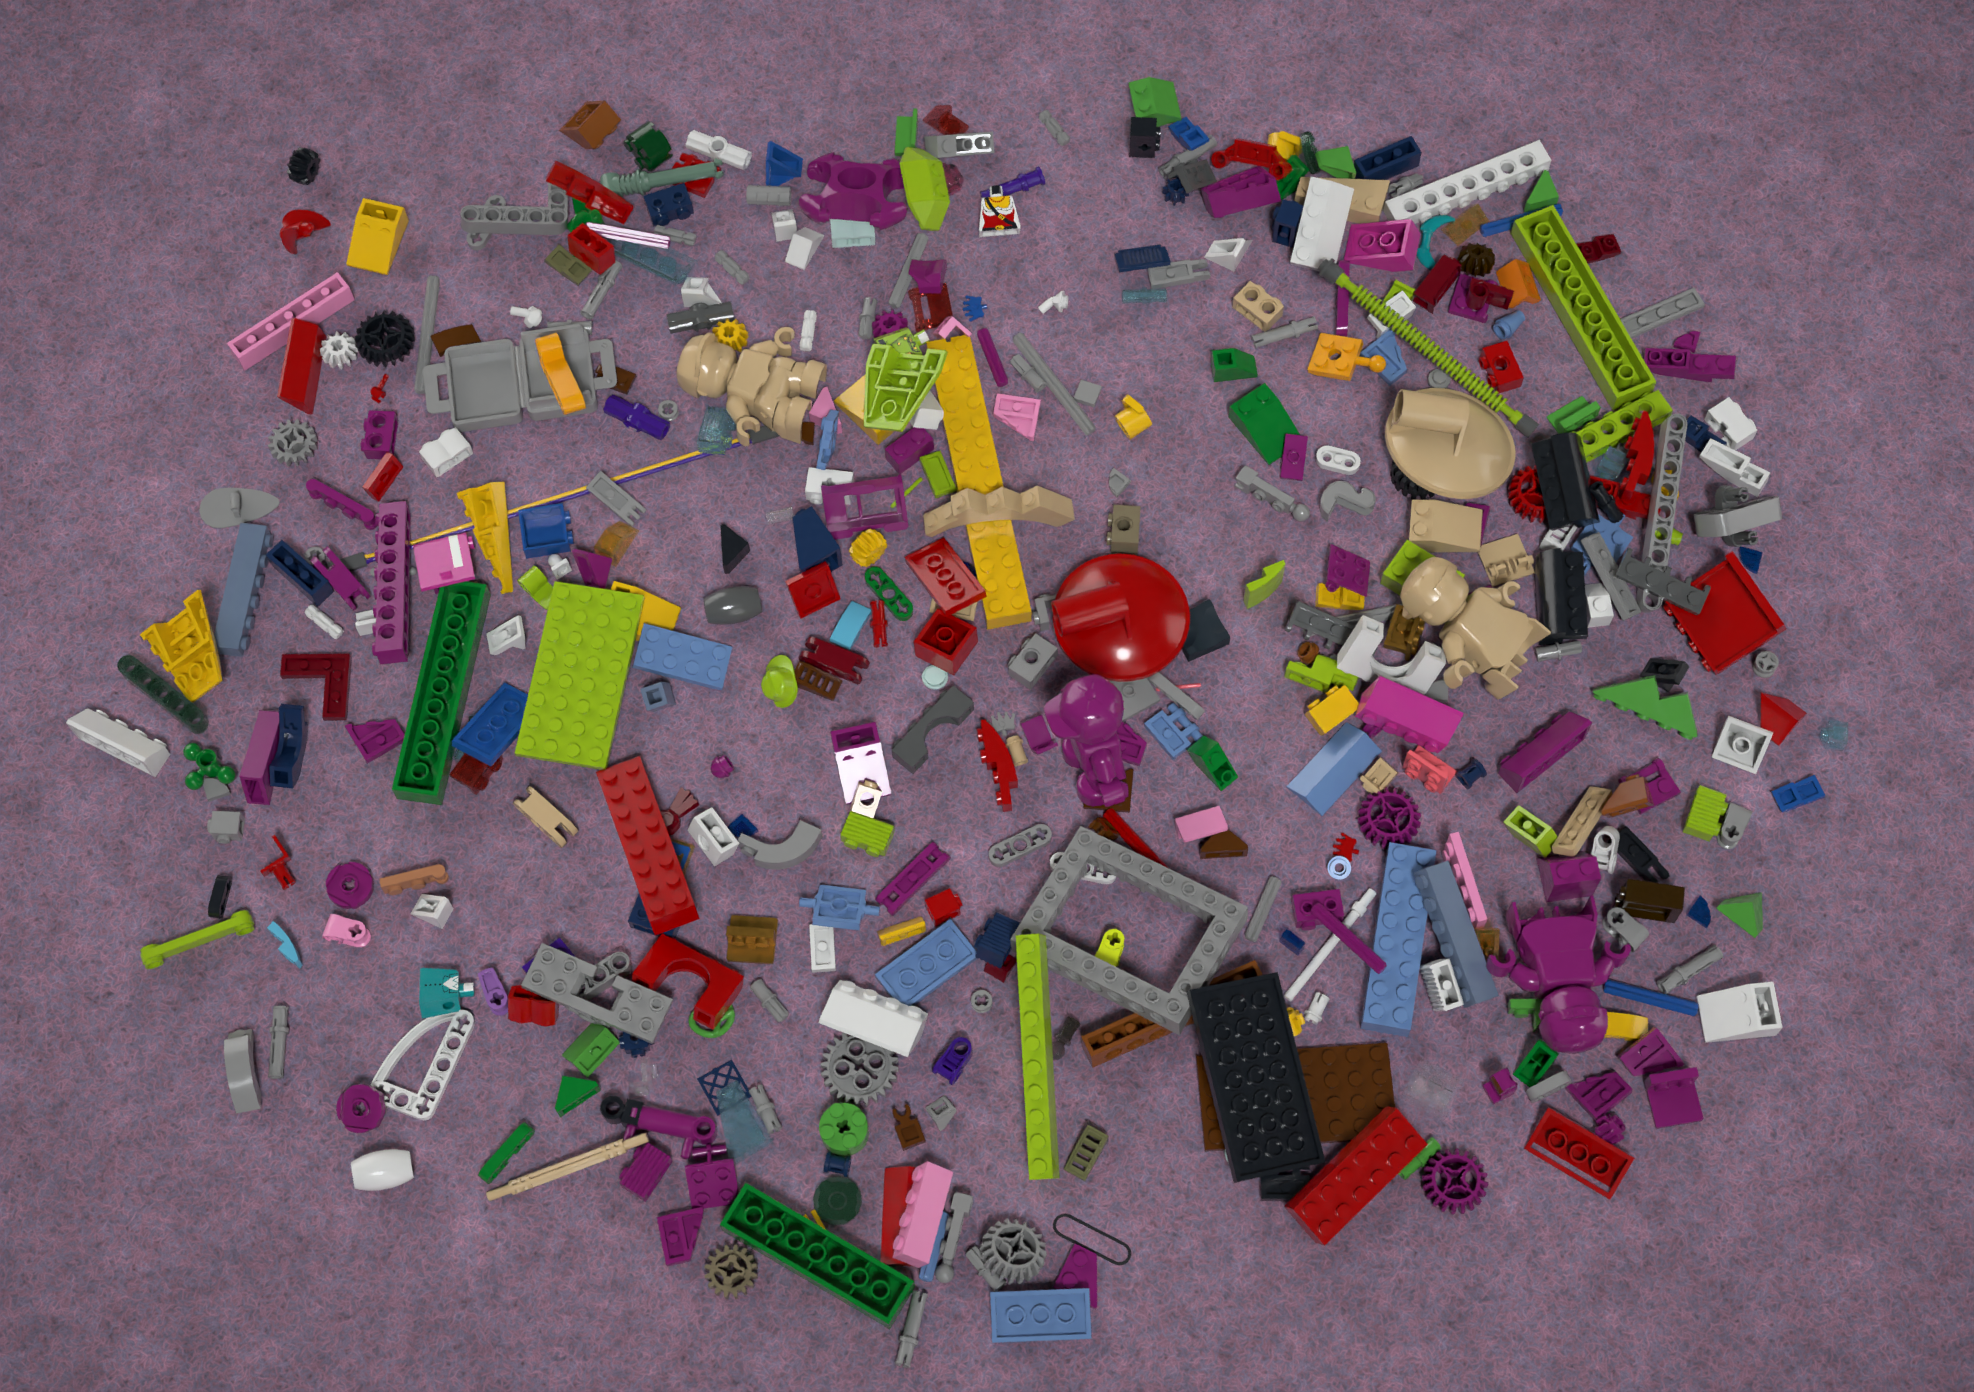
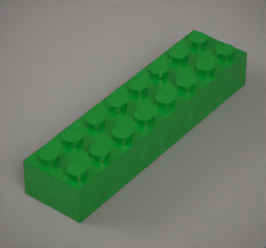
M747 1183L744 1184L720 1223L723 1232L888 1329H891L915 1288V1283L912 1279Z

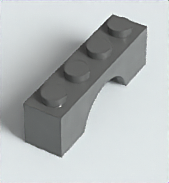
M952 686L949 690H944L940 694L938 702L934 706H929L924 711L923 718L918 723L914 722L909 727L908 734L903 739L899 738L893 744L892 758L914 774L928 759V750L924 742L929 731L945 723L959 726L974 711V702L955 686Z

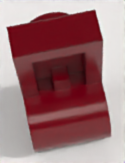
M1472 278L1465 296L1466 304L1473 310L1482 309L1485 303L1507 310L1514 290L1494 285L1481 279Z

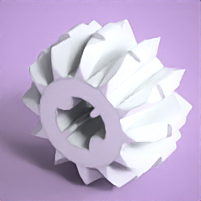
M336 331L333 337L328 334V341H322L323 347L320 348L324 363L329 364L333 369L338 365L342 370L344 363L351 367L350 360H356V353H358L355 339L349 337L346 332L340 336Z

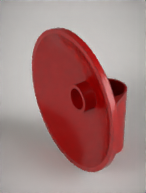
M1109 554L1083 563L1064 580L1055 600L1051 601L1055 636L1065 655L1086 673L1100 675L1109 681H1136L1160 672L1178 656L1189 632V604L1179 582L1161 565L1137 555Z

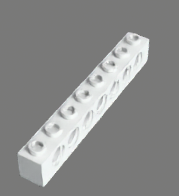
M1540 140L1387 200L1385 201L1383 212L1388 221L1412 219L1414 224L1418 222L1424 223L1438 214L1446 215L1458 206L1464 208L1473 200H1484L1493 192H1504L1513 184H1524L1533 176L1541 177L1544 170H1549L1551 158Z

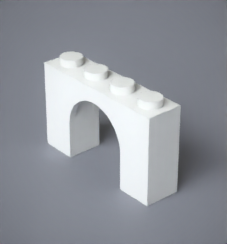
M1363 615L1338 653L1337 668L1344 673L1355 675L1371 683L1379 676H1382L1425 695L1446 664L1443 649L1425 641L1416 656L1409 663L1398 667L1385 666L1376 661L1372 656L1383 639L1384 624Z

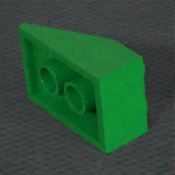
M1266 383L1229 407L1228 418L1268 465L1283 456L1286 434L1300 435L1280 400Z

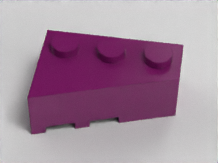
M1256 166L1201 188L1206 210L1214 218H1221L1229 214L1281 201L1276 178L1261 166Z

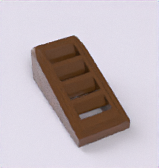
M802 661L798 662L794 671L798 688L834 701L843 682L841 679ZM804 671L806 672V675L804 679L801 680L800 677ZM812 675H814L815 678L813 680V683L810 684V678ZM821 678L824 679L821 688H818L817 686ZM829 682H833V685L829 693L826 692L825 690Z

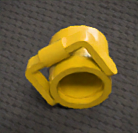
M1284 131L1271 133L1268 136L1267 144L1276 145L1277 151L1286 162L1291 155L1299 157L1303 152L1304 145L1300 137Z
M1127 394L1122 399L1124 410L1116 414L1114 418L1127 438L1131 440L1152 426V422L1144 407Z

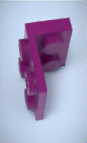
M1697 1067L1651 1074L1645 1080L1644 1084L1657 1129L1703 1120L1694 1083L1699 1077Z

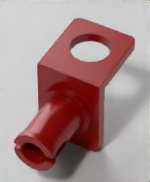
M273 835L272 838L283 853V856L260 870L264 877L268 874H274L282 889L286 890L289 886L285 879L288 880L291 886L296 883V880L285 866L291 858L277 837Z

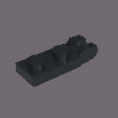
M1625 826L1619 831L1620 839L1617 853L1640 877L1642 876L1647 882L1659 883L1648 871L1651 867L1664 880L1670 877L1668 871L1658 861L1659 859L1628 827Z

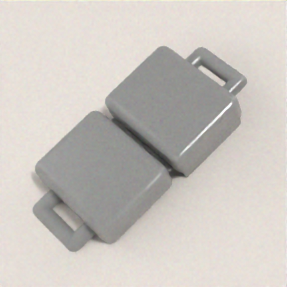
M582 324L521 332L519 346L515 347L509 339L449 347L444 353L445 363L427 365L423 369L427 411L431 414L451 412L453 426L459 432L518 424L523 419L522 408L527 407L529 417L534 421L593 413L598 408L596 390L613 388L617 384L611 340L590 341L588 332L582 327ZM556 332L561 341L564 357L579 386L586 405V409L567 415L563 414L543 372L535 339ZM600 352L603 377L595 378L592 353ZM447 375L449 399L439 401L437 376Z

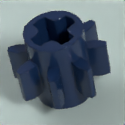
M1178 177L1171 181L1168 179L1167 186L1163 187L1162 194H1165V202L1170 200L1173 202V206L1178 202L1184 204L1185 197L1189 196V193H1186Z

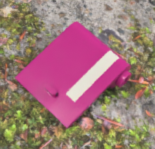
M466 532L413 545L422 592L475 579L471 559V550L475 549L472 536H467Z

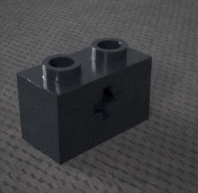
M1131 117L1129 157L1155 158V151L1160 150L1161 127H1157V118Z

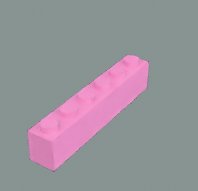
M337 272L232 339L227 345L245 371L287 344L292 318L318 324L355 299L350 287Z

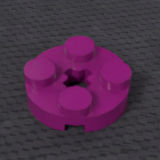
M348 862L349 864L338 865L330 871L326 879L328 896L340 908L357 909L370 899L374 890V880L368 869L360 863ZM352 880L355 881V887L347 891L344 884L346 882L350 883Z
M368 1084L353 1085L339 1096L336 1105L337 1116L339 1120H342L345 1125L344 1127L351 1132L364 1133L376 1129L381 1125L385 1115L384 1095L381 1091ZM361 1102L366 1107V1111L362 1115H360L359 1110H356V1106L360 1105Z

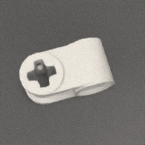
M1612 826L1603 827L1596 834L1591 852L1592 855L1597 857L1599 869L1606 870L1609 874H1613L1616 866L1617 849L1620 839L1618 830ZM1603 834H1607L1611 837V844L1605 843L1603 841Z

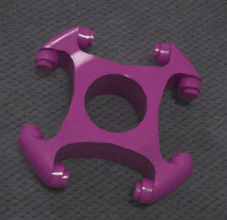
M832 152L820 156L809 163L807 167L808 177L826 183V186L820 195L803 194L799 199V207L809 219L821 225V223L830 222V219L870 222V225H873V227L883 230L905 219L907 205L904 202H888L886 200L889 193L893 190L904 189L900 161L894 157L883 160V164L856 163L844 161V157Z

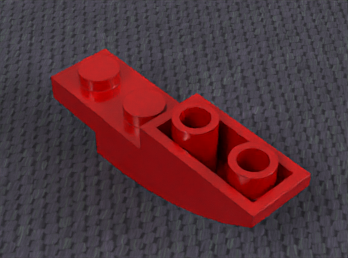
M1644 410L1640 418L1635 417L1631 430L1635 431L1633 437H1628L1624 447L1628 449L1625 458L1630 459L1626 469L1630 473L1628 478H1623L1620 490H1623L1621 499L1628 502L1634 493L1637 483L1645 486L1653 463L1654 433L1649 414Z
M1590 475L1591 484L1601 481L1607 492L1614 496L1616 505L1625 517L1634 520L1637 517L1648 519L1651 495L1634 491L1628 502L1621 499L1623 490H1620L1621 483ZM1658 508V514H1659V516H1660L1661 511H1662V509H1660V508Z
M981 720V728L977 729L978 742H983L984 750H980L982 764L986 763L987 770H992L994 784L999 783L1000 791L996 792L997 806L1002 805L1003 812L1012 811L1010 789L1018 788V779L1012 757L996 730L986 720Z

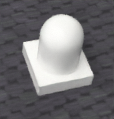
M558 554L549 556L548 563L557 580L572 571L566 558L562 560Z

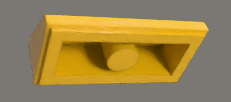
M919 916L878 930L877 934L881 946H885L924 933L926 925L923 918Z

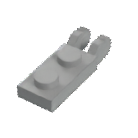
M1189 259L1172 262L1169 266L1148 268L1147 273L1151 290L1194 283V281L1209 280L1211 277L1210 272H1193L1196 269L1206 268L1208 266L1207 260L1198 259L1190 261Z

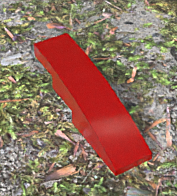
M556 160L546 176V182L564 189L566 195L584 202L585 208L590 210L596 209L601 215L621 224H625L634 208L632 204L615 192Z

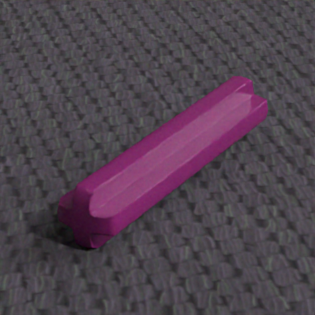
M987 328L978 330L977 336L998 387H1003L1008 384V378L989 330Z

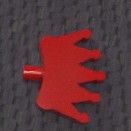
M1341 833V836L1345 839H1336L1342 845H1333V848L1339 850L1338 852L1334 851L1333 855L1343 856L1349 862H1352V853L1359 855V850L1354 849L1357 841Z

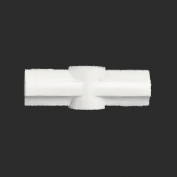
M693 130L687 137V149L708 156L712 161L717 158L726 164L742 170L747 169L752 157L750 151L727 143L726 139L721 136L711 137Z

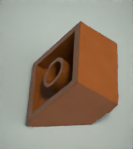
M586 101L559 131L585 149H597L603 144L605 136L617 129L616 125L621 119L606 101Z

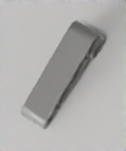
M1779 496L1764 497L1723 510L1702 511L1693 514L1697 537L1728 536L1782 519Z

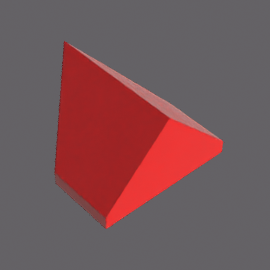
M1761 692V728L1773 732L1771 741L1780 746L1807 713L1789 699Z

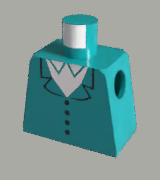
M420 968L419 1005L422 1018L458 1012L461 1009V997L475 996L474 982L461 983L459 971Z

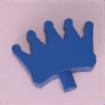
M966 296L965 298L970 300L964 301L963 304L969 306L964 307L963 311H970L965 313L966 317L973 316L969 319V322L984 317L982 309H987V304L981 305L982 298Z

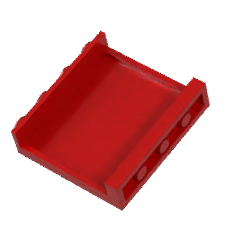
M1733 551L1725 555L1726 560L1691 582V586L1703 591L1706 584L1711 586L1699 615L1696 616L1667 601L1663 605L1670 617L1675 615L1679 621L1675 625L1681 634L1685 635L1687 633L1691 638L1688 644L1695 654L1700 651L1704 657L1701 662L1708 672L1713 670L1716 675L1787 629Z

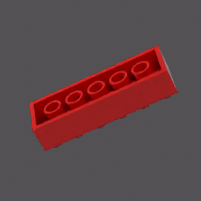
M1386 1106L1284 1208L1315 1243L1325 1246L1428 1144L1397 1108Z

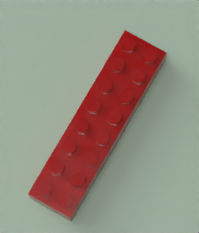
M640 756L597 771L598 780L654 935L700 919Z

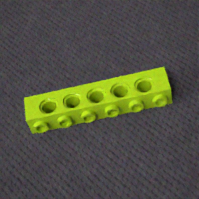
M1660 391L1646 392L1639 400L1633 403L1631 401L1625 403L1620 410L1614 413L1613 411L1608 412L1601 420L1589 422L1578 432H1570L1577 433L1581 437L1586 462L1616 448L1620 442L1622 444L1627 442L1629 436L1633 437L1635 431L1631 430L1635 417L1640 418L1641 416L1639 411L1644 410L1648 412L1652 428L1671 416L1673 409ZM1621 421H1626L1629 425H1625ZM1602 431H1608L1610 435L1604 434ZM1587 440L1590 441L1592 444L1589 445L1584 443L1583 441Z

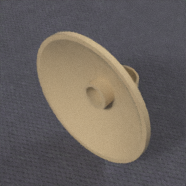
M1452 389L1399 390L1394 407L1386 422L1385 440L1393 461L1410 480L1432 493L1455 499L1482 497L1496 491L1505 483L1514 467L1515 444L1508 427L1494 410L1475 397Z

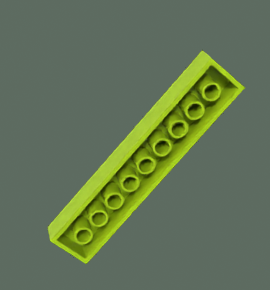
M1554 205L1514 220L1511 231L1512 237L1527 263H1529L1531 270L1611 409L1615 410L1627 402L1639 400L1646 392L1652 393L1656 385L1654 376Z

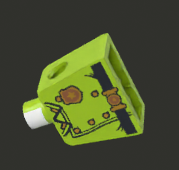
M907 327L873 339L875 344L891 345L899 353L923 355L919 347L930 341L924 329L912 335Z

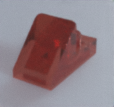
M936 105L923 119V122L943 135L965 134L969 129V125L952 115L951 105Z

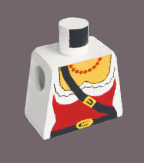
M991 186L989 188L990 197L982 198L979 237L1020 234V223L1013 197L1003 196L1002 186Z

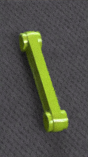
M247 910L234 913L231 919L161 945H147L140 950L142 963L146 969H154L163 965V959L235 932L238 936L254 931L252 915Z

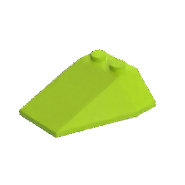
M872 344L866 362L864 427L903 432L941 374L948 352L946 350L927 349L925 355L899 353L891 345Z

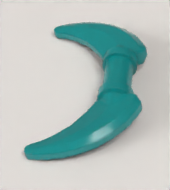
M1447 215L1434 216L1425 221L1420 227L1423 236L1416 255L1420 263L1429 270H1432L1437 264L1430 253L1431 237L1440 226L1454 222V217Z

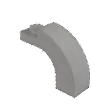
M800 820L793 835L783 843L775 845L765 844L741 833L738 842L739 848H741L740 851L749 857L756 855L754 857L756 866L779 870L793 867L806 860L815 851L823 835L821 829Z
M252 1029L237 1030L229 1033L228 1039L224 1040L226 1074L236 1114L261 1108V1091L253 1061L254 1034Z

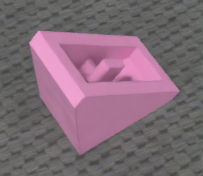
M824 387L809 412L810 422L820 427L823 417H827L830 409L836 410L828 387ZM838 418L837 434L842 433V426Z

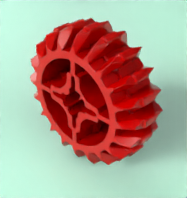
M1534 465L1533 470L1529 466L1525 467L1524 471L1520 469L1517 476H1513L1512 483L1508 487L1510 491L1508 499H1511L1510 507H1516L1515 514L1523 512L1522 520L1528 515L1530 516L1531 523L1535 518H1538L1540 524L1543 522L1544 517L1548 521L1543 496L1538 495L1542 491L1536 465ZM1529 482V490L1522 494L1521 487Z

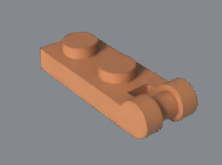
M437 864L380 878L379 880L385 894L398 895L403 892V889H422L426 886L425 884L435 881L438 884H445L449 879V875L443 865Z

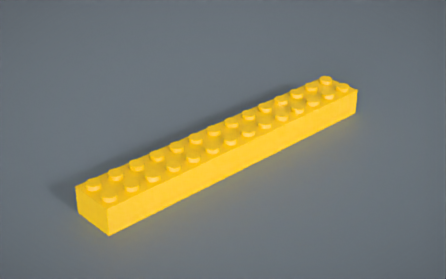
M962 335L951 337L950 342H947L946 338L926 342L927 349L946 350L948 352L942 372L935 381L934 387L937 401L944 410L942 424L957 493L969 488L986 495L1004 487L971 338ZM993 520L965 525L975 576L984 588L987 596L981 599L987 630L1031 622L1032 611L1011 520Z

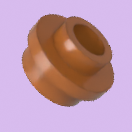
M1310 642L1303 643L1297 653L1300 661L1304 664L1314 662L1317 655H1319L1318 645Z

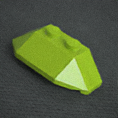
M907 147L900 160V168L908 206L914 217L919 221L921 230L938 231L950 204L942 161L923 149Z

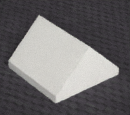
M1728 716L1721 729L1712 758L1756 774L1773 732Z

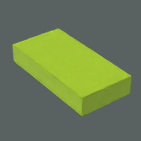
M941 451L919 458L935 499L957 490Z

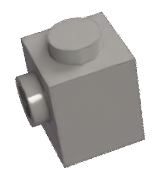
M212 811V818L208 820L207 830L218 843L229 844L231 840L242 841L245 818L241 812Z

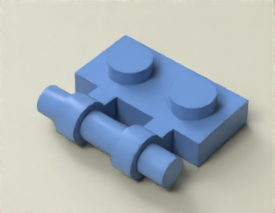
M1172 703L1167 708L1172 713L1171 715L1167 716L1161 710L1146 721L1144 727L1171 759L1174 760L1191 747V743L1187 738L1192 737L1197 742L1203 735L1199 732V727L1195 723L1192 724L1185 716L1186 712L1182 708H1178L1175 703ZM1179 722L1184 727V730L1180 731L1174 723Z

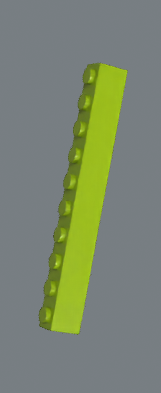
M1016 935L1029 1180L1059 1179L1046 935Z

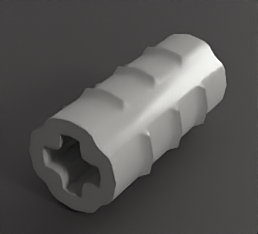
M748 185L746 193L747 204L791 206V187L781 185Z

